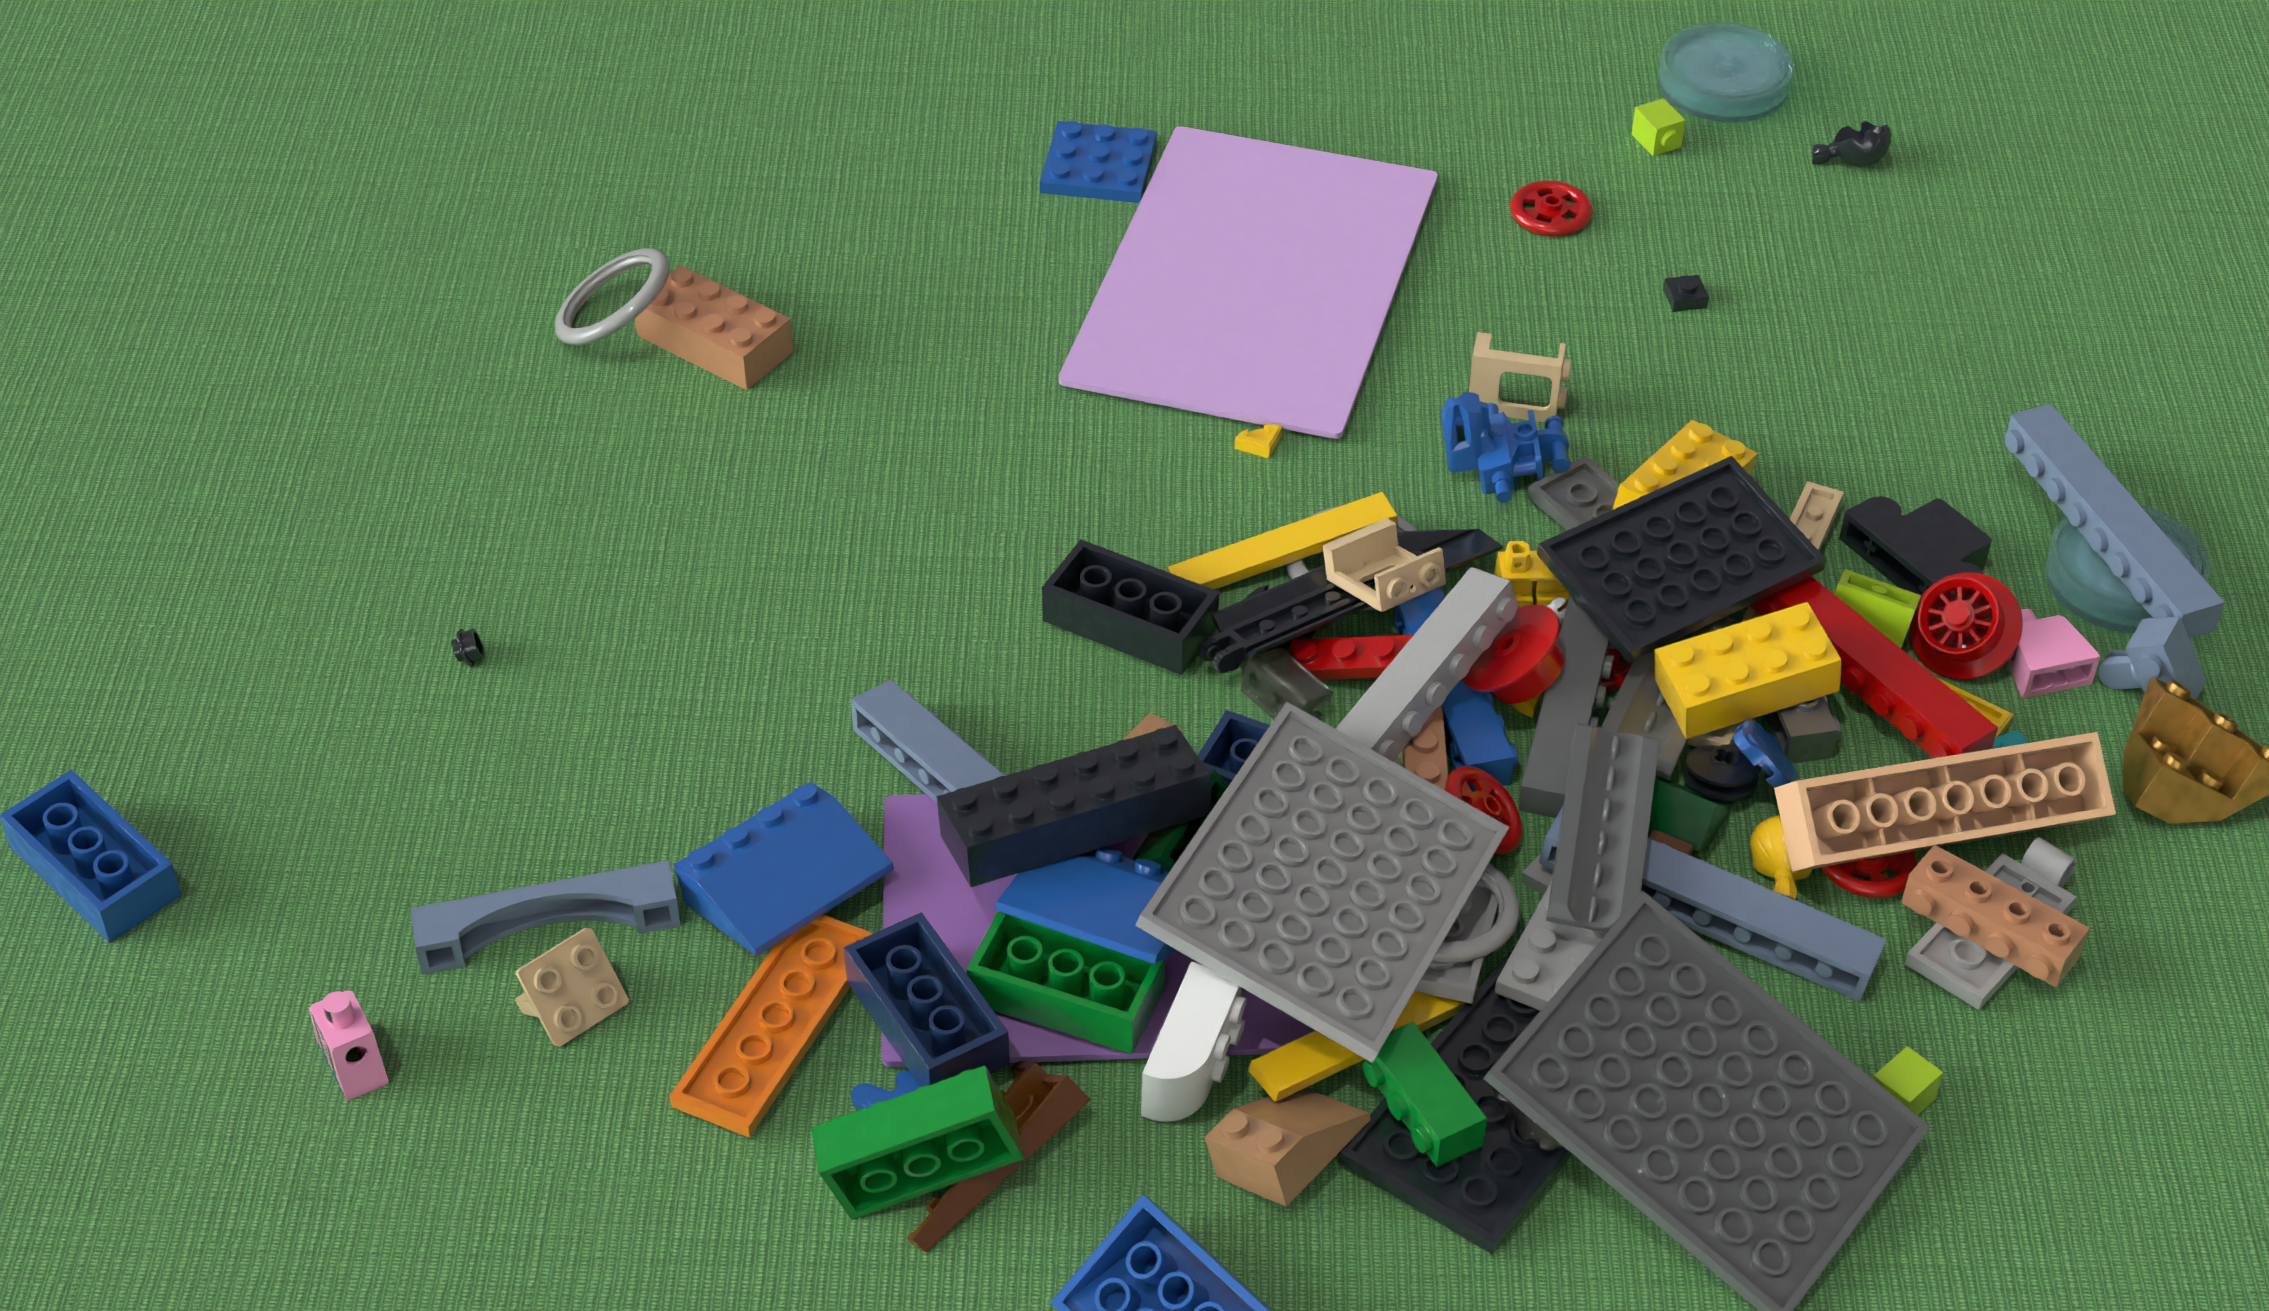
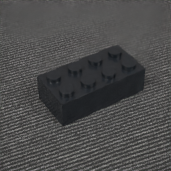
M1080 539L1042 586L1043 621L1182 675L1198 654L1199 647L1204 640L1210 638L1216 630L1211 614L1219 611L1220 592Z

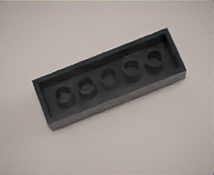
M1176 725L1160 728L1147 734L1120 740L1110 745L1080 752L1070 757L1040 764L1033 768L936 796L940 835L970 887L1210 814L1212 811L1210 772Z

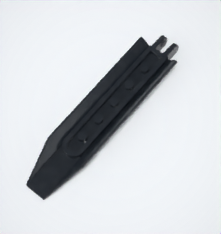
M1480 529L1404 531L1397 534L1398 546L1416 556L1438 547L1443 549L1445 574L1503 549L1501 544ZM1324 565L1212 613L1211 617L1219 633L1211 636L1210 639L1204 640L1199 647V656L1206 662L1213 661V668L1220 674L1232 672L1239 668L1243 660L1247 661L1258 657L1267 651L1290 643L1299 637L1322 629L1350 615L1357 614L1371 606L1328 581ZM1374 578L1364 582L1365 585L1376 591Z

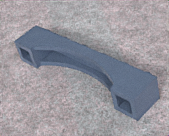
M669 860L410 908L415 948L422 975L466 967L465 959L485 946L514 933L548 924L571 921H605L636 927L638 934L681 926Z

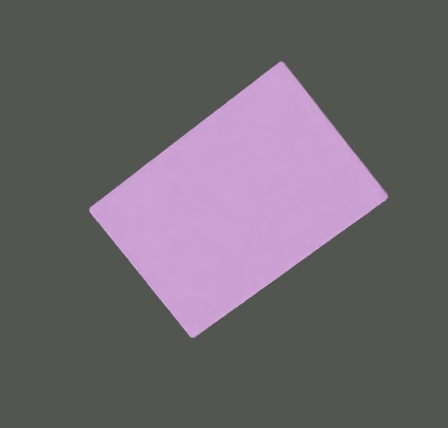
M1183 126L1176 127L1059 373V384L1075 389L1246 421L1253 424L1281 425L1283 429L1289 431H1297L1325 438H1341L1437 183L1438 174L1431 170Z

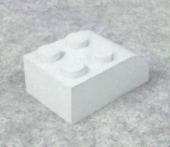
M1191 961L1142 1072L1141 1116L1161 1122L1184 1119L1195 1113L1204 1104L1214 1081L1222 1082L1229 1064V1057L1225 1056L1230 1044L1237 1046L1245 1025V1020L1241 1018L1245 1010L1247 998L1241 997L1242 987L1206 966Z

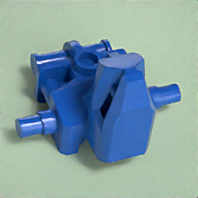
M1464 392L1459 398L1451 397L1446 400L1441 411L1448 470L1455 473L1479 469L1482 492L1485 494L1496 492V498L1499 502H1508L1512 498L1511 490L1515 489L1519 476L1537 474L1538 481L1543 479V462L1552 461L1551 466L1555 472H1565L1570 468V460L1567 458L1569 441L1567 435L1563 432V420L1559 416H1551L1545 420L1546 429L1537 430L1534 410L1528 411L1529 421L1512 423L1504 412L1499 413L1496 404L1480 402L1479 395L1476 393Z

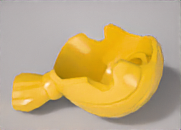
M1780 815L1772 816L1760 822L1752 832L1749 844L1752 853V865L1756 871L1775 879L1774 892L1784 894L1796 900L1797 888L1794 883L1795 880L1810 876L1813 868L1792 872Z

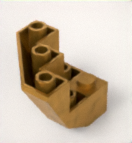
M2152 677L2148 683L2124 750L2123 791L2132 804L2170 824L2221 821L2269 795V745L2262 746L2239 730V724L2234 719L2221 712L2215 713L2190 696L2191 690L2178 681L2170 679L2168 683Z

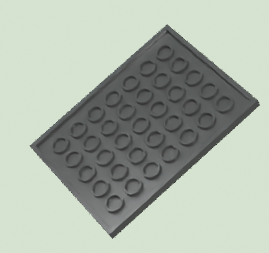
M1644 891L1483 1078L1759 1311H1793L1931 1127Z

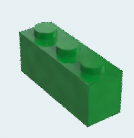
M1412 1021L1392 1030L1374 1062L1371 1063L1365 1059L1363 1072L1368 1083L1373 1088L1378 1087L1384 1095L1393 1117L1397 1120H1402L1410 1130L1416 1148L1421 1153H1427L1435 1166L1438 1167L1483 1146L1486 1116L1416 1024Z

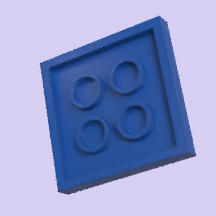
M1058 121L1041 175L1040 193L1140 203L1157 144V131L1145 130L1143 128L1114 127L1107 124L1094 125L1075 121Z

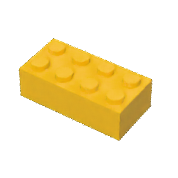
M1691 420L1620 484L1613 509L1730 456L1751 476L1758 453L1745 447L1743 443L1712 430L1706 424Z
M1808 602L1655 649V682L1686 739L1840 691L1841 658Z

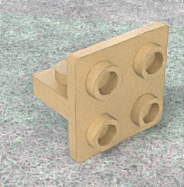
M591 928L580 930L516 970V976L525 993L515 998V1001L522 1014L539 1018L554 1046L560 1047L629 1002L628 996Z

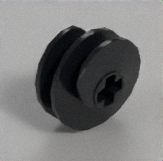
M1707 745L1697 747L1689 752L1686 758L1687 766L1683 772V778L1688 787L1707 798L1737 802L1752 797L1757 788L1761 767L1759 764L1754 766L1737 745Z

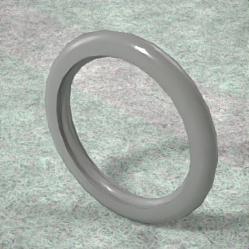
M656 248L635 249L614 258L595 270L569 294L561 305L554 323L557 338L567 345H587L617 332L634 320L655 300L663 289L670 272L667 255ZM652 265V272L647 282L621 309L593 325L582 328L572 327L578 310L603 284L629 269L637 266Z
M1489 863L1479 881L1488 887L1497 898L1499 915L1495 925L1478 937L1464 941L1443 942L1432 962H1468L1485 957L1501 948L1515 933L1520 921V903L1512 884L1492 864Z

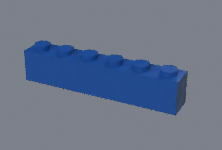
M1440 587L1394 607L1393 625L1397 635H1414L1444 600L1445 597ZM1460 679L1442 704L1446 752L1453 769L1455 770L1462 766L1477 767L1492 775L1502 786L1511 785L1513 767L1518 765L1517 750L1515 745L1508 743L1505 737L1504 720L1500 713L1495 714L1492 707L1491 691H1474ZM1467 783L1472 792L1477 791L1474 784Z

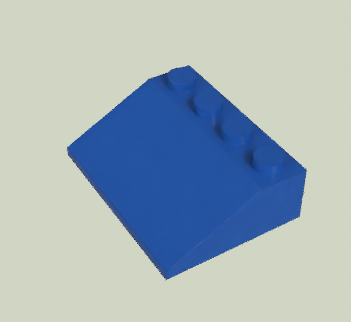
M811 781L796 788L791 794L773 805L761 809L758 814L740 825L728 829L717 839L702 848L692 851L687 857L673 865L685 904L755 956L763 953L894 870L893 862L839 801Z
M1104 846L1020 872L996 902L995 910L1152 964H1156L1178 951L1135 926L1140 914L1169 872L1161 870V865L1152 860L1137 859L1134 861L1121 857L1122 852L1112 847Z
M1145 1195L1138 1199L1050 1302L1058 1311H1274L1162 1207Z

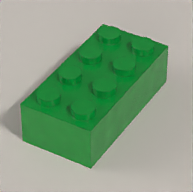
M1000 911L997 912L966 969L968 977L992 1010L1129 1054H1133L1165 990V958L1156 964H1152Z
M986 1066L963 1071L957 1076L932 1085L921 1086L915 1091L890 1100L876 1102L870 1107L845 1116L834 1117L828 1122L811 1127L818 1173L851 1220L1024 1159L1015 1114Z

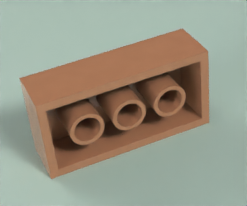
M681 265L669 273L663 289L655 300L635 318L637 336L745 390L751 388L794 352L790 318Z

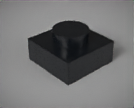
M1699 275L1664 279L1663 291L1673 312L1707 308L1709 296Z

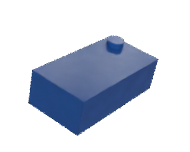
M72 770L0 815L9 847L109 943L181 896L173 864Z

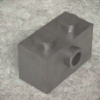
M1827 696L1764 715L1772 735L1779 742L1784 755L1791 764L1832 758L1835 743L1841 737V728L1837 717H1832L1829 711Z

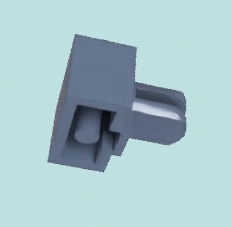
M2180 616L2142 619L2126 649L2109 650L2098 670L2100 680L2109 689L2142 688L2144 694L2152 677L2168 683L2170 679L2178 681L2191 690L2190 696L2197 699L2206 683V678Z

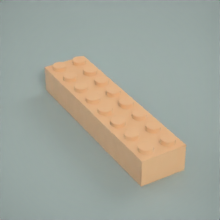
M2098 732L1798 780L1774 788L1792 872L1932 848L1933 845L1941 847L2088 822L2116 814Z

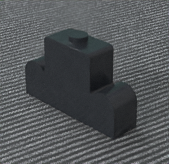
M1883 496L1869 498L1845 511L1839 540L1899 588L1922 595L1931 585L1947 576L1966 572L1984 574L1982 571L1985 569L1992 542L1991 537L1942 499H1934L1907 515L1901 514V507L1896 501Z

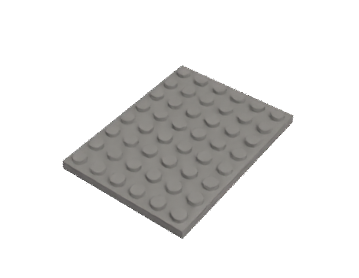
M1286 702L1146 905L1135 926L1373 1063L1509 827Z

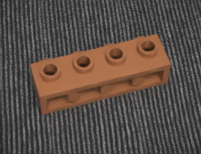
M1933 845L1909 874L1901 902L1918 914L1930 918L1950 929L1953 933L1972 941L1990 951L1993 955L2005 959L2030 973L2035 978L2041 979L2054 987L2060 984L2080 958L2090 930L2086 925L1936 845Z

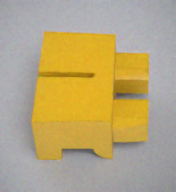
M1509 541L1506 551L1498 552L1494 575L1511 581L1519 607L1533 605V599L1534 605L1547 606L1557 597L1567 601L1558 608V611H1562L1567 607L1570 593L1538 557L1537 551H1530L1529 544L1524 541Z

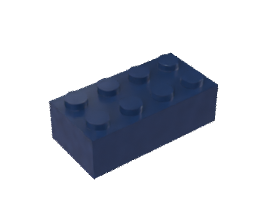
M922 912L844 947L847 982L920 1087L932 1085L957 1076L963 1071L986 1066L989 1073L992 1074L1010 1065L1008 1030Z

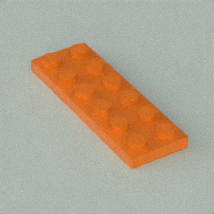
M821 915L775 944L670 1094L671 1107L750 1138L851 987L846 978L844 947L874 933L826 915Z

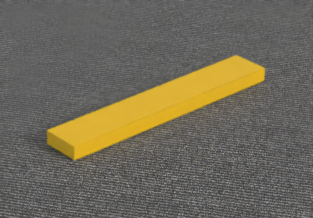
M1380 492L1168 566V572L1215 590L1323 552L1324 544L1388 518L1395 522L1397 526L1398 517L1384 493Z
M1414 991L1392 1030L1413 1021L1422 1032L1455 1016L1466 1002ZM1315 1030L1252 1060L1248 1071L1269 1096L1277 1102L1364 1060V1058Z

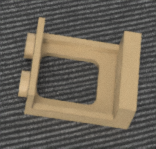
M1477 332L1472 356L1469 392L1478 394L1480 402L1496 404L1499 413L1504 412L1510 418L1529 420L1528 411L1534 410L1535 421L1545 422L1547 418L1556 416L1557 409H1565L1568 388L1561 387V381L1568 382L1571 359H1564L1565 343H1560L1558 358L1491 350L1492 334ZM1513 372L1550 378L1552 381L1550 404L1546 407L1500 400L1501 374Z
M1388 518L1323 545L1327 580L1380 612L1446 584L1443 549L1438 547L1419 556L1412 554L1398 546L1396 523ZM1374 578L1376 591L1365 585L1364 582Z

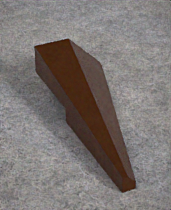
M1019 1061L1013 1065L1010 1071L1015 1079L1007 1092L1000 1091L1015 1114L1024 1159L949 1185L941 1199L938 1197L931 1198L926 1206L930 1214L916 1231L909 1234L907 1237L909 1242L921 1251L927 1252L1091 1100L1068 1076L1047 1074L1036 1062Z

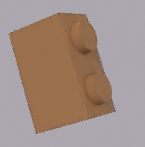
M1304 1088L1277 1102L1269 1096L1234 1108L1204 1138L1217 1178L1287 1207L1371 1118L1368 1112Z

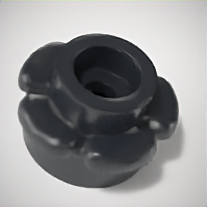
M474 628L467 631L459 629L456 633V638L451 640L454 655L459 662L465 661L472 667L474 666V661L485 657L482 641Z

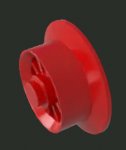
M1958 573L1937 581L1921 595L1909 627L1910 639L1919 659L1936 674L1954 680H1972L1993 673L2011 658L2021 639L2023 618L2017 599L2002 582L1985 574Z
M1544 605L1519 607L1514 618L1506 623L1493 639L1491 646L1484 650L1470 667L1467 675L1462 678L1463 682L1474 691H1492L1499 701L1506 704L1525 702L1542 693L1558 677L1565 661L1564 651L1557 643L1560 633V621L1556 613Z

